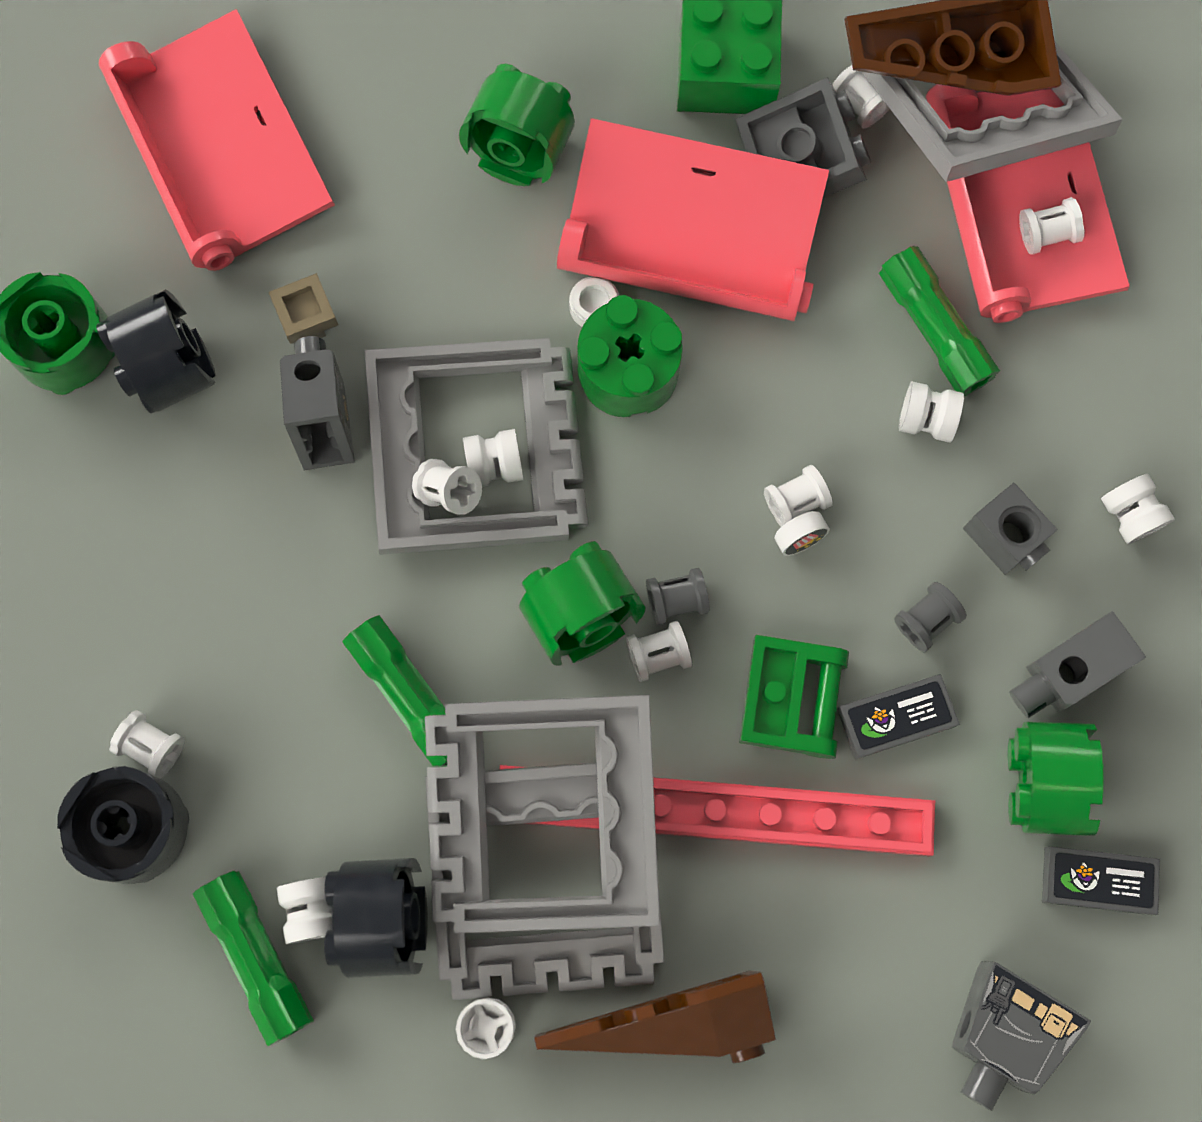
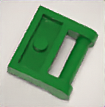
M755 635L739 743L802 753L817 758L835 759L838 741L833 740L841 671L848 667L849 651L837 647ZM806 663L820 666L812 735L797 733Z

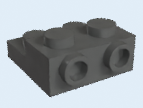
M828 77L736 118L746 152L829 170L823 198L867 180L862 166L871 163L869 153L862 136L859 134L852 138L847 122L856 119L851 102L845 90L840 93L835 91Z

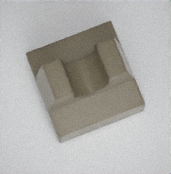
M317 273L268 292L290 344L307 336L323 338L326 336L325 330L338 326Z

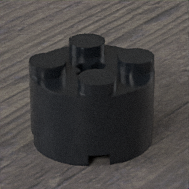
M166 289L96 324L98 334L109 351L115 353L120 363L119 366L114 368V374L118 383L129 397L138 393L142 404L149 413L159 412L216 383L212 379L216 376L215 369L202 338L196 328L190 330L185 321L179 318L187 313L175 296Z
M127 766L108 768L82 777L64 797L57 815V829H60L63 846L61 849L69 864L87 877L121 884L146 883L166 871L175 862L183 849L189 824L187 808L184 806L178 793L168 783L148 773ZM121 817L128 818L127 822L131 825L126 835H123V830L117 826Z
M415 858L348 861L342 864L339 871H329L327 873L324 887L325 899L328 906H333V930L327 931L324 942L325 959L329 966L339 965L342 973L347 978L415 975L421 971L423 963H415L413 960L415 951L426 950L428 910L425 886L414 887L412 873L422 872L420 864Z

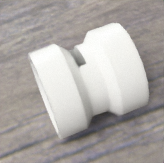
M911 381L900 415L899 431L910 434L925 431L931 433L936 440L951 443L959 425L964 393L948 389L938 393L931 391L926 384Z
M515 429L499 431L494 438L484 439L479 435L463 437L467 467L477 472L480 476L482 487L488 486L490 481L502 478L508 483L523 480Z
M1148 473L1120 485L1101 498L1107 511L1117 515L1121 522L1119 531L1127 545L1160 530L1175 520L1168 506L1158 502L1154 495L1156 486Z
M326 877L298 881L277 887L279 905L285 908L288 921L283 926L286 944L323 938L328 930H333L332 906H328L325 899L324 887Z
M491 997L477 999L466 1006L458 1017L456 1026L458 1042L463 1050L473 1057L481 1059L496 1057L506 1050L514 1038L516 1029L515 1017L509 1006L500 999Z

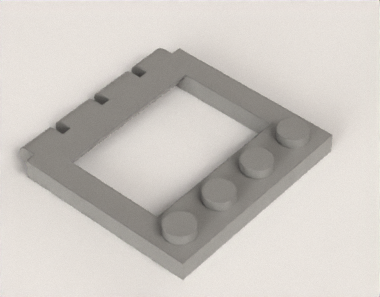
M1056 42L1055 47L1062 85L1052 88V90L1064 103V106L1054 108L1045 104L1025 109L1023 117L1009 119L1002 115L983 120L981 127L972 131L964 130L960 127L949 129L911 80L862 72L945 182L1113 136L1116 134L1122 121L1118 113Z
M550 338L365 350L377 537L380 555L568 540L569 530L588 527L585 490L565 489L564 485H574L584 481L580 441L577 439L560 440L559 437L575 435L579 432L575 392L571 390L555 391V388L569 387L574 384L570 348L551 347ZM521 371L534 512L430 520L429 506L417 499L412 489L413 476L418 471L421 463L425 462L419 378Z
M650 695L445 704V715L425 716L426 756L447 755V765L427 767L429 813H449L450 822L429 823L431 870H452V878L431 880L433 922H454V933L660 926ZM595 726L602 895L490 900L483 731L566 727L586 728Z
M596 762L485 771L487 826L599 817ZM426 776L428 827L429 823L450 822L449 813H429ZM432 870V880L452 878V870ZM661 915L660 926L624 927L467 940V933H454V922H435L439 981L451 980L453 1000L492 997V976H501L503 996L547 993V972L558 971L559 992L604 988L603 967H614L615 987L654 984L653 963H664Z

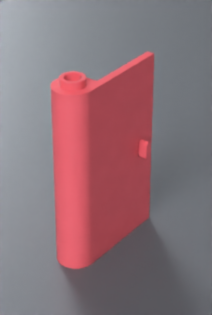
M237 9L151 54L141 43L126 41L111 46L101 55L99 67L194 266L206 268L210 271L223 269L230 265L234 258L335 206ZM258 110H260V112H261L259 118H258V116H257Z
M937 84L926 94V100L949 129L960 127L969 131L979 129L983 120L1002 115L1009 119L1023 117L1025 109L1045 104L1054 108L1064 106V103L1052 89L1007 96ZM1089 142L947 182L982 317L992 318L995 323H1004L1019 318L1027 311L1118 293L1129 289V282ZM1070 197L1076 199L1083 217V241L1072 243L1069 240L1042 246L1039 253L1030 255L1026 250L1020 231V211L1031 208L1034 212L1060 206L1063 199Z
M591 118L570 219L566 220L561 236L557 269L794 321L797 312L807 313L814 283L805 282V270L829 170Z

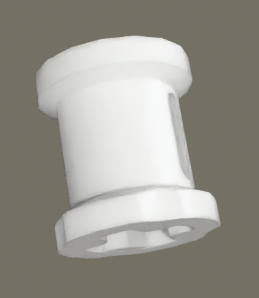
M852 65L846 68L832 84L837 93L846 91L852 108L858 115L857 123L864 129L875 124L890 109L864 74L860 71H854Z
M1072 197L1063 199L1060 206L1034 212L1031 208L1020 211V231L1026 250L1030 255L1039 253L1042 246L1069 240L1072 243L1083 241V217L1079 204Z
M429 459L421 463L418 471L413 476L412 489L417 499L428 506H439L442 504L447 511L457 515L467 514L472 511L479 503L482 495L480 476L469 467L456 466L451 468L442 460ZM458 481L466 482L468 486L460 485ZM426 487L437 489V493L427 490Z
M813 465L803 468V475L777 488L772 484L764 488V496L768 507L781 527L795 517L818 507L825 510L832 506V497L828 486Z
M678 621L669 623L667 630L645 637L637 638L634 634L626 637L630 658L640 683L648 681L649 674L680 665L683 669L692 667L689 648ZM665 647H669V650L666 652L648 657V653Z
M135 710L121 722L110 741L109 751L116 756L123 754L129 756L147 767L148 774L161 779L179 758L184 747L185 738L176 733L171 736L167 735L146 722L145 714Z

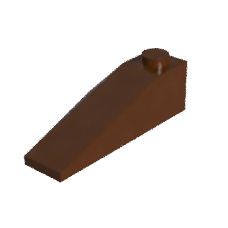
M939 0L850 15L844 19L854 71L1007 96L1052 89L1062 85L1048 0Z
M749 970L536 1034L534 1040L539 1050L722 1057L730 1054L732 1063H739L764 1055L763 1044L774 1041L776 1038L762 973Z

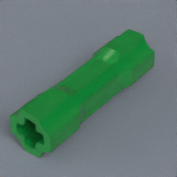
M911 246L886 261L882 265L879 275L898 304L905 307L936 354L939 367L954 390L964 393L965 397L996 378L995 376L1000 372L999 368L981 341L971 334L939 285L938 276L919 247Z
M377 615L352 630L342 642L364 673L377 685L411 732L413 740L426 756L425 716L445 715V707L407 657L403 646L380 615ZM447 755L426 756L432 766L447 765Z
M233 870L223 874L193 892L192 894L210 931L217 936L248 999V1008L267 1047L314 1022L295 982L289 978L258 916V907L240 871L236 872Z

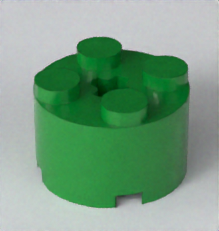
M500 64L495 72L484 80L460 128V144L467 155L471 148L481 158L478 166L482 170L501 181L518 186H530L533 179L542 178V184L550 179L574 129V114L569 105L571 94L559 83H546L532 75L522 73L513 65Z
M41 272L30 273L13 281L0 294V353L29 382L37 387L50 390L59 395L69 394L74 389L83 387L96 379L115 356V353L109 351L104 345L96 328V324L106 320L108 316L88 289L74 277L58 273L60 276H43Z
M626 295L616 296L607 304L595 310L582 326L577 345L578 375L586 397L598 409L616 417H631L633 414L644 412L648 414L663 406L671 397L677 385L682 358V333L673 319L660 307ZM631 356L627 362L620 359L621 357L627 358Z
M596 541L588 542L577 548L570 555V560L553 570L549 567L540 568L528 575L522 582L526 593L520 601V611L551 663L555 666L562 665L561 656L569 655L572 662L575 663L609 647L625 635L620 625L630 616H632L637 624L646 610L645 605L613 554L608 550H602Z
M1024 722L1022 728H1016L1015 738H1009L1007 751L1009 771H1018L1019 774L1016 792H1010L1008 814L1010 825H1021L1024 833L1081 836H1095L1097 834L1100 820L1089 819L1091 804L1102 805L1104 777L1100 740H1089L1097 731L1095 724Z

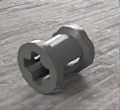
M700 568L691 569L689 575L660 582L656 578L646 579L649 604L656 625L665 624L668 617L694 611L703 615L710 611L708 592Z
M938 582L932 583L927 588L928 595L908 612L902 610L894 618L902 634L922 652H926L933 645L932 640L953 622L959 624L967 616L964 607L956 596Z

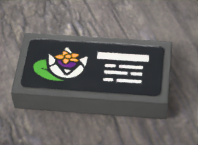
M941 674L842 705L837 709L855 760L960 725Z
M1053 846L1044 847L1042 903L1158 915L1160 859Z

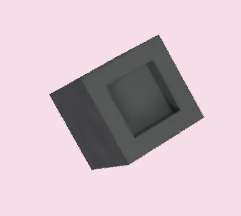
M1014 482L976 513L963 527L965 532L1004 575L1017 564H1020L1027 571L1050 551L1044 541L1058 530ZM1003 523H1010L1018 527L1023 535V543L1009 540L1004 534Z

